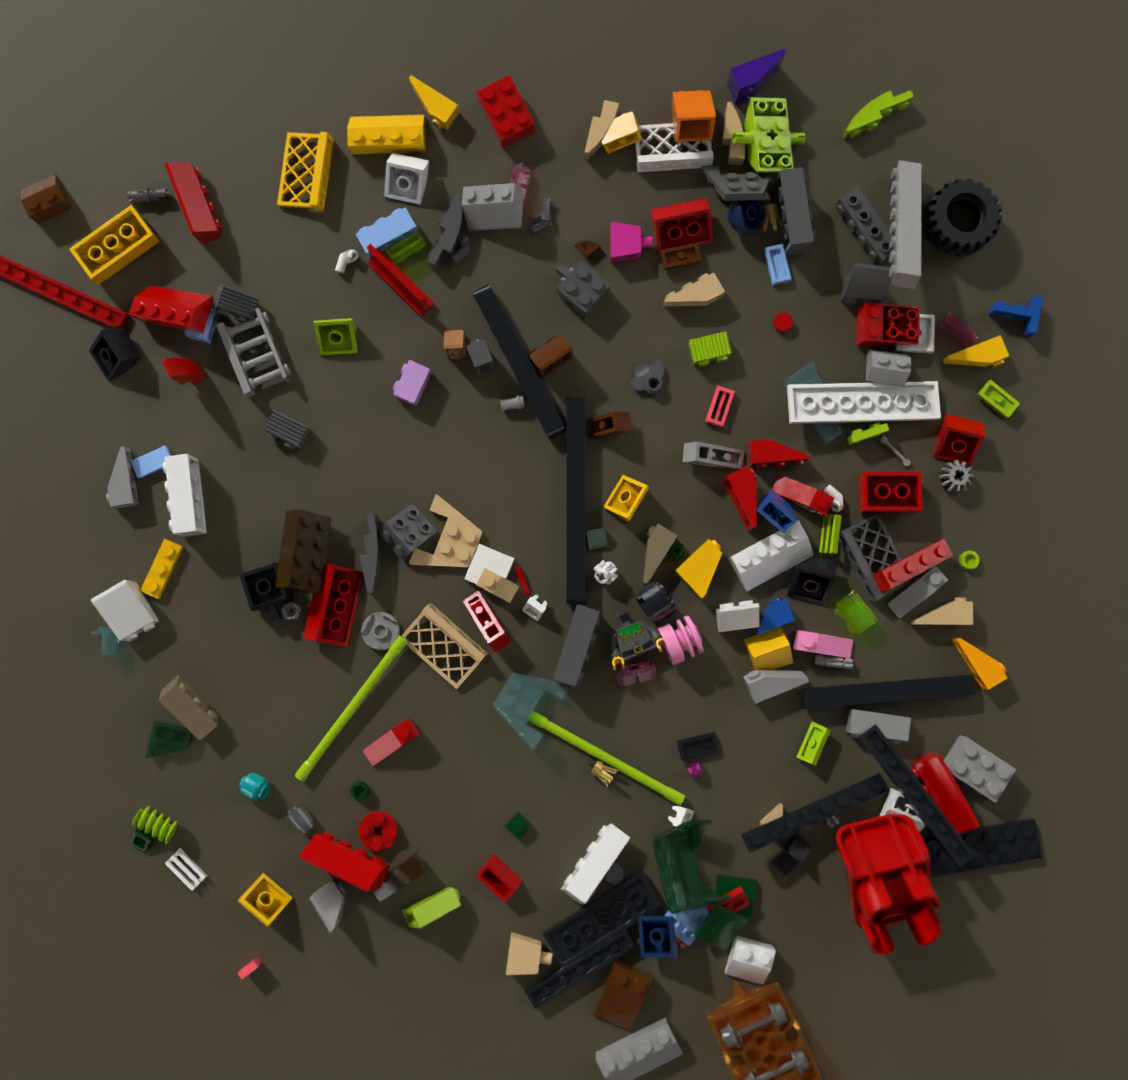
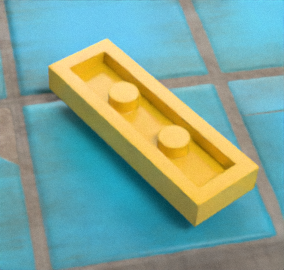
M167 539L163 540L140 590L141 592L160 599L183 546Z

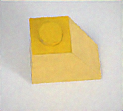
M708 539L674 571L700 599L706 595L722 555L720 551L721 546L715 540L711 541Z

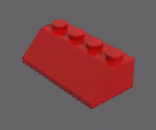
M191 162L164 163L191 234L201 245L223 237L220 231L223 229L219 219H216L214 216L216 209L212 201L209 202L207 198L209 191L205 184L202 185L200 180L203 178L198 167L195 168Z
M151 285L134 297L129 316L144 323L204 334L214 297Z
M325 563L322 591L312 596L303 638L348 647L363 579V571Z
M928 752L910 762L912 766L910 770L919 779L924 789L957 833L980 826L941 755Z
M326 831L316 834L299 855V858L367 892L381 888L390 868V865L385 863V859L378 856L372 857L368 855V851L362 848L355 849L351 847L352 844L346 840L339 841L334 838V834Z

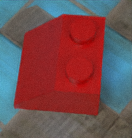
M946 414L939 429L933 457L952 462L958 460L960 464L966 462V465L971 466L985 438L984 423Z

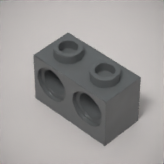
M475 339L469 343L470 345H467L477 375L495 368L485 339Z

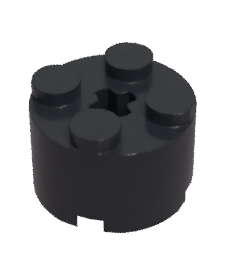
M652 581L636 592L634 596L645 614L649 617L651 616L652 623L657 626L673 615L678 608L672 599L670 600L665 596L667 591L663 585L657 581Z

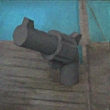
M543 199V210L540 216L537 217L539 223L532 226L534 233L541 231L547 226H552L550 203L553 202V199Z

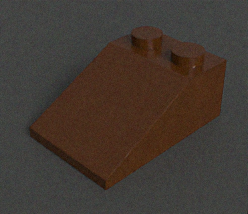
M615 959L593 1015L630 1030L651 985V973Z

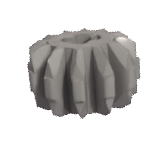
M955 460L953 464L951 462L946 463L947 468L943 467L941 469L944 474L940 475L939 478L945 480L941 485H948L947 491L953 489L955 493H959L960 490L965 491L967 486L972 485L969 479L973 478L974 475L968 473L972 468H965L966 462L960 464L958 460ZM958 474L959 477L955 480L954 476Z

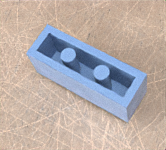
M405 207L394 210L392 215L386 218H379L371 226L362 227L356 233V236L370 259L371 256L366 248L369 244H372L379 252H383L418 233V230Z

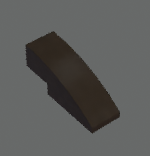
M415 853L387 872L381 888L372 890L378 901L381 902L426 872L427 868L417 853Z

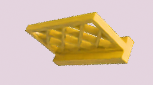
M287 132L277 201L279 207L308 208L324 212L334 139L328 132H320V134ZM292 138L302 141L295 149L291 146ZM312 140H318L317 146L311 150L307 144ZM306 146L310 152L301 159L297 153ZM296 155L300 161L291 167L289 160ZM313 156L315 164L308 168L305 162ZM303 164L307 171L299 177L295 170ZM293 173L297 179L288 185L286 182L287 177ZM311 174L313 180L306 187L302 180ZM301 183L304 189L296 195L292 189ZM291 191L294 198L289 202H284V195ZM308 192L310 194L309 203H302L300 198Z

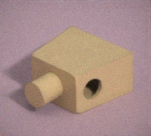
M512 932L506 975L538 974L539 964L551 965L552 953L541 951V941Z

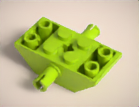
M751 97L744 123L745 132L734 131L731 139H735L732 140V144H746L748 162L757 173H779L780 170L792 169L791 145H804L806 137L802 138V136H806L804 132L790 133L786 98Z

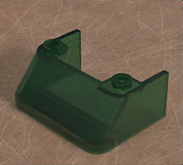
M712 820L687 821L655 836L653 839L654 854L667 908L672 914L707 908L732 899L731 895L716 896L715 890L711 886H702L693 849L701 844L700 829L712 824Z

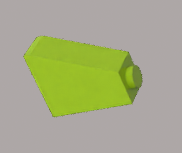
M447 887L401 910L409 928H421L461 906L459 901L461 898L456 889Z

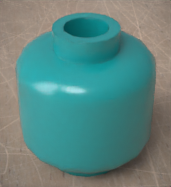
M254 772L244 776L239 784L241 795L255 802L266 798L270 791L268 780Z

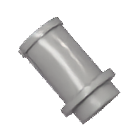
M517 395L515 398L500 400L502 412L517 408L521 410V408L525 407L523 396Z

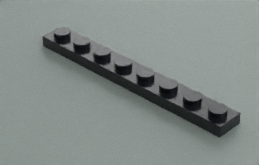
M875 724L859 736L954 865L957 868H961L975 857L879 727Z
M878 773L745 832L741 836L748 852L752 853L889 790L881 773Z

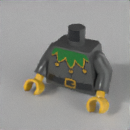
M629 613L618 616L622 628L615 630V634L611 636L609 647L614 670H616V664H622V668H624V660L655 647L660 652H663L661 646L665 642L655 627L648 622H641V620L632 623Z

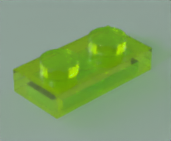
M416 232L387 250L386 253L392 262L396 264L404 261L412 253L420 251L426 243L422 236Z

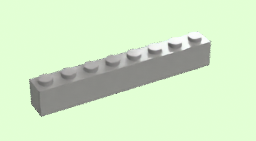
M899 160L897 167L893 168L891 173V179H894L891 185V193L893 195L890 206H893L890 220H893L890 227L892 237L889 247L892 248L889 262L892 265L889 270V277H892L891 286L915 289L921 277V164Z

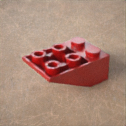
M877 303L862 304L857 308L856 345L873 347L919 345L920 307Z

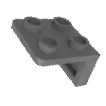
M409 505L388 520L379 533L382 539L388 542L394 549L395 554L404 561L418 546L431 538L436 533V530L415 505Z

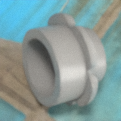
M287 602L282 607L285 619L296 620L299 617L301 608L295 602Z

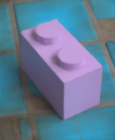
M409 360L408 364L405 363L401 369L402 376L399 381L395 382L393 394L396 398L417 406L432 372L429 368Z

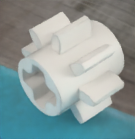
M602 560L593 569L596 571L595 579L601 584L606 583L609 585L618 577L615 574L617 568L612 562Z

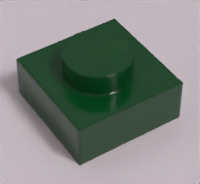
M518 811L505 827L519 840L532 827V824Z

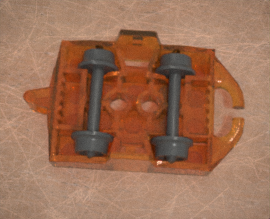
M733 979L731 981L733 997L707 1013L706 1017L734 1080H823L812 1057L810 1048L778 982L775 981L745 991L740 983ZM793 1026L798 1038L787 1040L785 1033ZM758 1036H765L763 1042H756ZM770 1054L773 1055L772 1060H764L765 1056H768ZM741 1055L743 1061L734 1068L729 1056Z

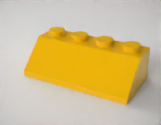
M425 115L350 117L347 127V142L351 155L426 152Z

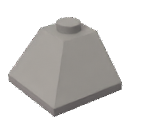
M337 878L318 889L310 897L311 902L329 932L333 931L340 923L347 896V889L344 883Z

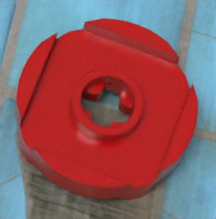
M373 811L362 819L358 828L359 838L368 849L373 851L385 850L395 842L398 825L395 818L388 812ZM374 826L378 828L381 826L383 828L381 831L383 835H375Z

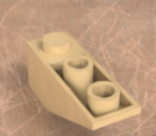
M714 272L710 275L705 273L698 278L699 281L693 284L689 282L679 292L673 291L667 294L663 305L664 307L707 306L722 298L725 291Z

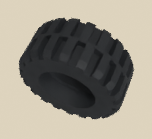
M961 178L956 179L954 183L952 181L946 183L934 194L924 210L923 225H927L924 232L926 235H930L929 241L931 244L935 243L937 245L936 249L942 251V249L946 250L947 255H952L953 253H956V256H963L965 253L966 255H971L975 251L982 249L994 237L1000 228L998 224L1002 221V215H999L1002 209L1000 204L997 205L999 199L996 195L993 196L991 194L993 190L990 187L986 189L983 187L984 183L980 181L974 183V180L969 178L963 182ZM951 204H963L969 207L977 219L976 229L972 232H963L954 228L948 220L947 207Z

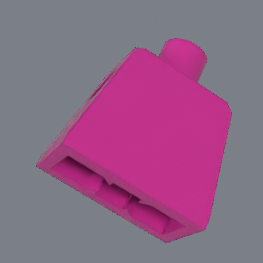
M611 222L610 263L640 258L641 248H652V236H641L640 226Z

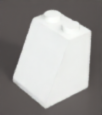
M123 580L90 599L120 641L127 642L138 638L137 634L142 631L148 632L155 628L154 624L159 622L143 592L140 591L138 583L130 580Z

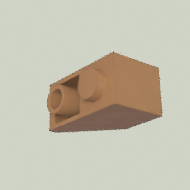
M464 330L444 331L443 347L446 356L450 357V359L458 360L462 356H466Z

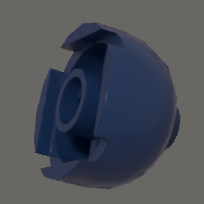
M759 200L732 201L728 208V221L735 231L748 234L761 229L760 222L764 221V214Z

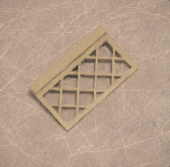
M432 603L426 605L420 615L402 635L407 639L406 637L410 632H418V643H411L409 641L407 646L456 689L460 687L472 671L488 655L480 645ZM424 616L430 620L431 628L421 629L420 620ZM441 630L445 633V641H435L434 631ZM421 631H431L432 642H422ZM449 643H456L459 646L460 654H449ZM432 644L433 655L426 656L422 651V645ZM435 644H445L446 654L436 655ZM460 656L461 667L450 668V657ZM463 656H471L476 662L470 667H464ZM446 657L447 668L437 666L436 658ZM451 670H461V679L458 683L451 678Z

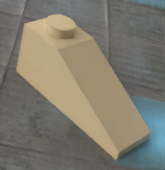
M954 598V601L947 602L910 620V624L973 625V601H966V598Z

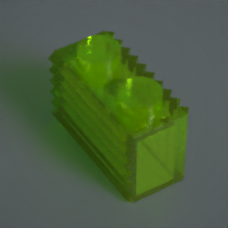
M855 590L849 591L833 604L835 606L834 612L840 619H845L848 623L846 627L852 634L861 635L878 621Z

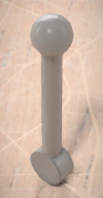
M882 436L880 438V442L885 443L902 461L903 466L907 467L910 465V460L905 459L887 441V437Z

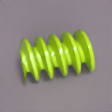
M151 806L145 809L141 808L136 813L131 825L133 827L138 825L140 831L145 829L146 834L152 832L151 836L153 838L159 836L158 840L160 842L165 840V844H167L176 831L178 821L170 824L171 817L164 821V813L157 817L156 809L152 813L149 812Z

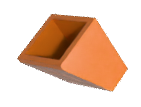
M711 91L673 92L672 115L675 142L712 140L716 113Z

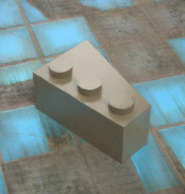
M180 675L176 676L161 690L158 701L199 741L218 725L219 719L216 712L205 705L204 701Z

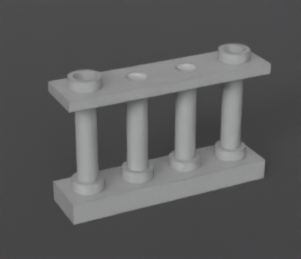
M259 308L255 309L258 317L253 320L246 321L232 328L231 326L228 327L224 322L216 325L243 393L248 398L256 395L254 392L256 386L282 376L287 382L291 381L289 378L291 371L287 363H283L267 324L270 322L266 312H262ZM259 324L262 325L265 334L239 345L234 343L233 337H235V334ZM264 342H269L271 352L247 362L241 360L240 354L243 351ZM274 358L276 359L279 369L254 379L248 377L247 372L250 368Z

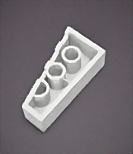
M612 823L607 826L603 825L598 832L599 838L596 842H591L586 850L588 853L584 858H580L575 865L576 869L572 874L568 875L563 887L560 889L579 904L587 902L630 839L629 836Z

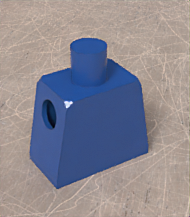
M771 489L758 501L757 511L783 534L797 521L790 504L774 490Z

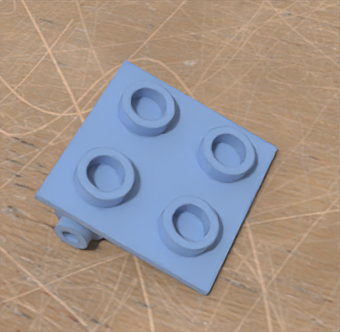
M683 892L665 916H674L675 936L690 946L695 939L694 932L710 912L695 901L687 892Z

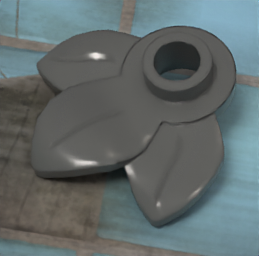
M655 359L651 366L636 362L634 367L636 377L629 381L631 386L638 391L646 390L650 394L659 393L663 387L661 378L664 375V367L658 359ZM655 382L657 387H650V383Z

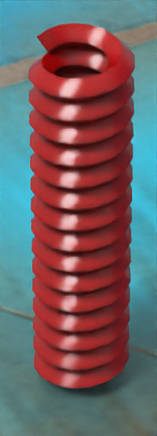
M521 566L516 567L514 570L524 595L531 594Z

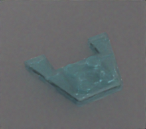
M511 673L495 700L493 708L517 732L518 736L529 745V748L535 751L543 734L527 726L528 720L545 692L563 702L571 685Z

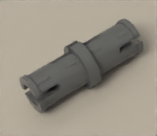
M145 188L141 191H128L129 203L146 202L149 204L154 201H168L169 194L166 188L157 190Z

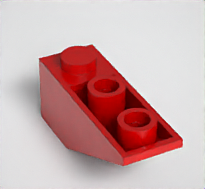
M771 439L754 440L748 443L750 466H755L756 469L767 468L769 464H774L775 467L786 466V463L792 462L793 465H803L805 461L810 459L809 455Z

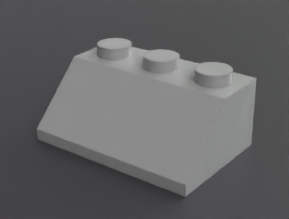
M515 183L463 187L462 208L468 229L470 231L521 228L524 190Z

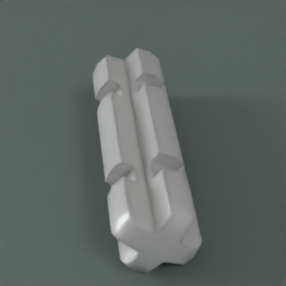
M824 655L815 656L816 665L836 668L843 667L844 669L853 668L852 659L832 656L825 657Z

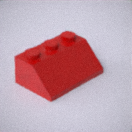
M706 198L650 210L658 254L663 249L696 242L698 245L713 242L711 208Z

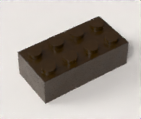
M300 509L286 511L276 588L306 594L321 593L331 517Z

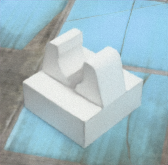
M538 595L530 597L522 609L524 613L536 621L540 619L547 606V601H544L543 604L536 601Z
M673 806L672 809L677 811V815L675 818L669 816V821L674 826L687 830L694 811L684 807Z

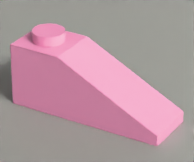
M795 630L793 650L850 659L853 640Z

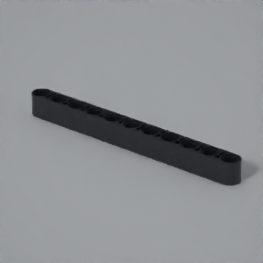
M566 398L567 605H586V398Z

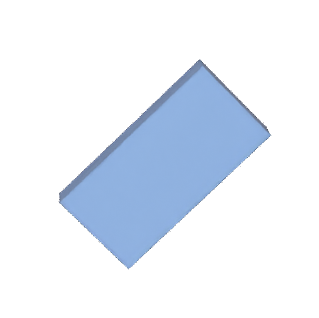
M783 244L764 248L772 286L791 282L792 279Z
M165 445L130 462L137 478L141 479L163 469L164 457L171 456Z

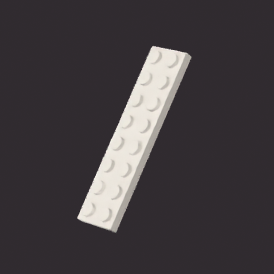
M938 381L906 382L904 387L884 383L790 384L787 386L789 424L941 419Z

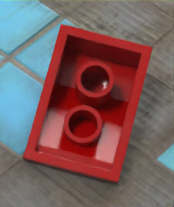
M748 466L727 475L722 481L747 531H750L757 527V483L755 481L757 476L754 470L749 469Z

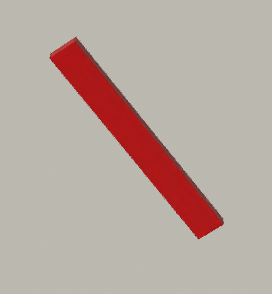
M0 255V277L110 327L121 325L124 328L129 318L128 313Z

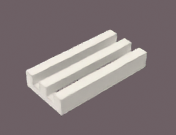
M181 848L165 862L191 891L208 876ZM178 856L200 876L199 879L177 858ZM173 861H174L195 883H193V882L173 863Z

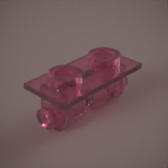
M521 162L512 168L510 178H512L511 183H515L524 190V202L527 188L522 187L521 184L528 185L531 172L529 167H522L523 163Z
M952 311L939 324L942 329L965 348H969L980 336L979 333Z
M645 660L631 666L624 665V668L621 666L615 670L618 683L623 686L636 684L635 677L639 676L640 682L653 680V677H657L653 661Z

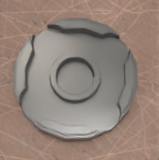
M377 612L371 614L365 619L361 628L363 640L373 649H388L400 635V625L396 618L389 613Z

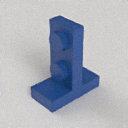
M1033 296L1029 299L1028 307L1025 305L1012 306L1008 305L1005 301H997L989 307L988 314L1025 321L1023 336L1030 338L1037 333L1043 296Z

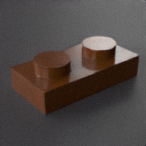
M697 242L660 250L664 270L701 263Z

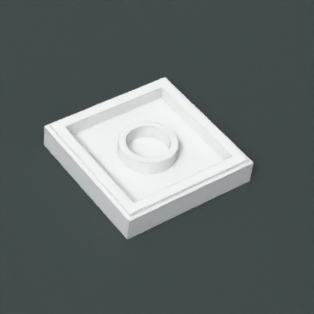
M920 314L919 345L895 346L894 352L932 354L934 352L935 315Z
M479 544L464 579L476 584L485 568L506 579L515 558Z

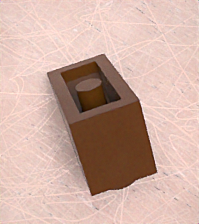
M611 412L587 420L589 438L614 436L632 431L630 412Z

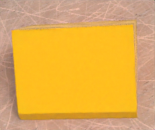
M622 475L605 503L604 508L629 523L649 486Z
M781 627L744 639L755 670H775L793 663L791 647Z
M263 873L240 897L238 902L268 927L293 897Z

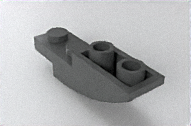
M459 193L455 198L452 197L447 213H443L439 224L441 231L444 233L438 236L437 246L429 252L427 257L429 266L437 270L445 254L451 257L458 246V238L461 236L464 221L462 195Z

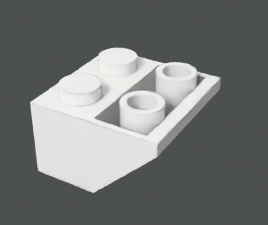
M753 600L739 602V606H734V603L722 604L719 609H715L718 632L759 627V603L753 604Z
M890 788L880 816L888 814L907 815L913 820L920 832L925 826L901 792Z

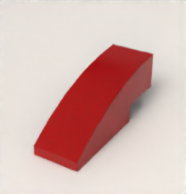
M168 358L161 361L170 378L180 385H184L187 382L196 385L207 378L199 362L196 360Z

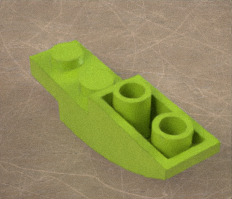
M890 90L873 99L851 120L843 134V138H855L862 131H872L878 127L883 117L890 115L894 110L907 108L914 97L912 91L910 90L893 97Z

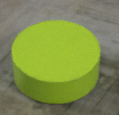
M965 551L959 556V564L963 569H975L980 563L979 555L974 551Z

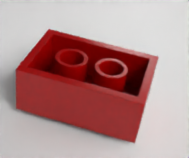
M510 75L476 91L477 100L502 149L536 133L535 123Z
M862 472L858 475L859 513H917L922 511V472Z

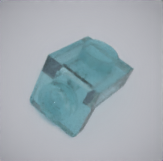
M98 627V631L92 630L91 634L102 635L101 654H116L119 641L115 633L110 631V627Z

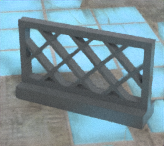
M878 513L840 531L839 543L870 602L877 601L913 581L910 578L892 589L880 592L872 576L874 573L870 569L871 563L880 564V571L884 569V566L888 567L890 565L885 563L888 554L894 556L895 562L902 558ZM875 519L878 525L876 532L868 529L869 522ZM855 528L862 530L861 539L854 538L851 530ZM866 532L875 535L873 544L864 541ZM879 537L886 540L885 549L876 546ZM863 545L872 548L869 557L863 555L861 551ZM875 549L884 552L882 562L873 559Z

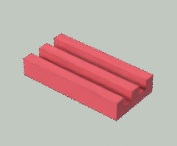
M717 385L705 420L706 423H712V425H718L721 428L724 427L735 391ZM719 391H722L715 417L711 419ZM726 393L730 394L722 420L720 422L717 420Z

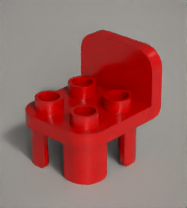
M888 814L841 827L836 834V844L848 875L851 913L856 925L863 929L872 952L877 955L894 953L895 946L886 926L902 922L907 923L917 945L924 946L936 941L941 935L942 927L932 904L935 909L941 908V904L931 885L929 852L913 820L907 815Z

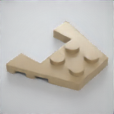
M435 495L430 511L447 517V522L434 554L416 548L413 551L409 564L469 568L483 532L439 495Z

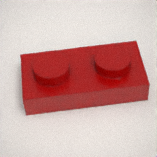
M739 887L707 904L706 907L710 912L717 904L737 912L750 904L742 888Z

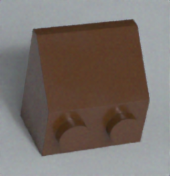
M56 174L21 190V202L26 213L37 224L71 209Z
M561 335L557 337L552 336L546 341V345L541 348L538 346L530 352L529 360L541 378L573 358V348Z

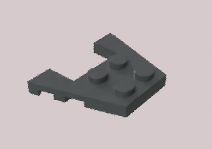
M718 165L701 166V174L703 176L706 175L707 181L715 185V190L724 201L763 200L773 174L748 172L739 175L736 173L720 175Z

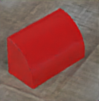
M495 854L486 861L475 875L503 902L517 890L522 881Z

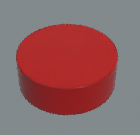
M786 312L778 313L773 319V326L779 332L788 331L793 324L791 315Z

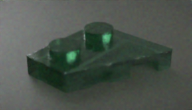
M154 721L146 758L149 759L190 748L193 734L184 726Z

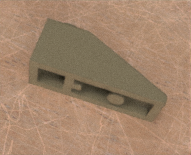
M659 523L656 527L652 525L646 534L649 538L646 543L643 584L647 585L678 536Z

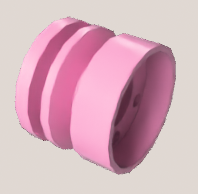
M688 615L683 617L685 626L682 625L679 619L676 620V630L669 623L657 628L665 642L663 646L673 666L685 661L684 651H687L692 658L695 657L694 647L699 655L704 653L700 633Z

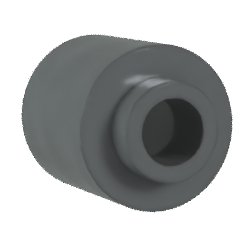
M296 804L287 811L289 815L286 818L298 832L301 831L304 834L315 825L314 818L303 805L298 807Z

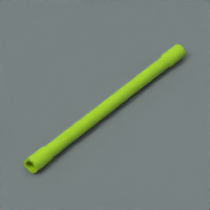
M401 635L397 637L387 654L309 758L296 772L295 777L302 782L306 780L316 763L381 676L409 642Z
M532 711L527 721L578 747L660 793L680 806L684 801L685 795L675 789L667 787L549 721L539 713Z

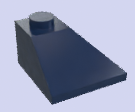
M638 916L641 956L677 958L674 916Z

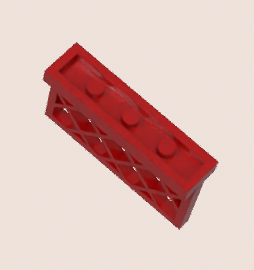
M369 244L366 248L372 259L367 264L422 317L434 305V302L382 251L379 252L372 244Z

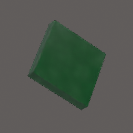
M717 874L714 900L741 887L750 905L736 913L752 920L757 880Z
M716 904L696 929L694 936L699 940L726 950L748 920L746 916Z

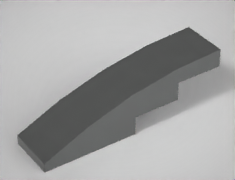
M373 513L366 515L370 534L363 535L367 554L360 556L368 594L375 593L380 564V534L377 515Z

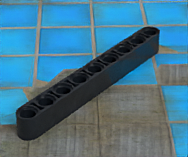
M487 284L473 291L472 294L548 439L550 440L566 432L555 407L491 286Z
M973 675L802 689L803 708L975 695Z

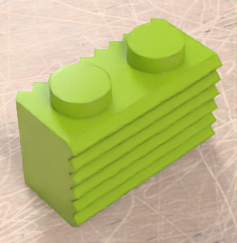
M727 331L691 339L688 342L693 365L698 364L699 367L709 365V361L717 360L718 363L727 361L728 357L732 354Z

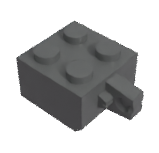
M582 260L575 268L571 267L568 269L563 264L556 268V272L562 277L560 279L562 283L557 287V294L584 318L591 313L610 291L611 284Z

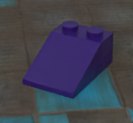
M785 49L731 68L727 86L734 104L749 102L750 98L754 97L781 67L786 53Z

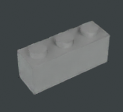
M849 709L846 732L851 733V737L860 738L859 736L876 724L885 737L890 739L891 743L902 744V740L908 741L911 718Z

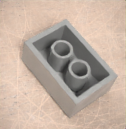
M959 735L944 759L945 764L955 779L995 803L1017 770L971 739Z

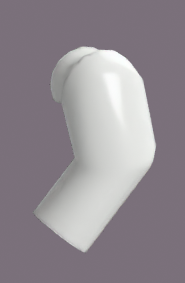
M350 249L341 253L335 271L344 273L346 265L358 259V252Z
M829 484L823 492L834 497L831 509L834 512H839L843 509V495Z

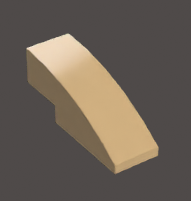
M604 100L601 117L593 116L584 159L588 160L602 146L603 138L617 117L619 103Z
M727 102L722 145L729 146L727 164L743 165L745 144H732V140L735 139H731L734 131L743 132L742 125L732 102Z

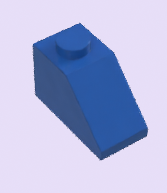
M778 597L769 601L770 605L765 606L759 620V627H756V635L795 621L787 599L781 600Z

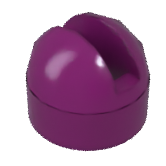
M700 762L692 763L686 767L687 773L691 777L698 778L702 775L703 770Z

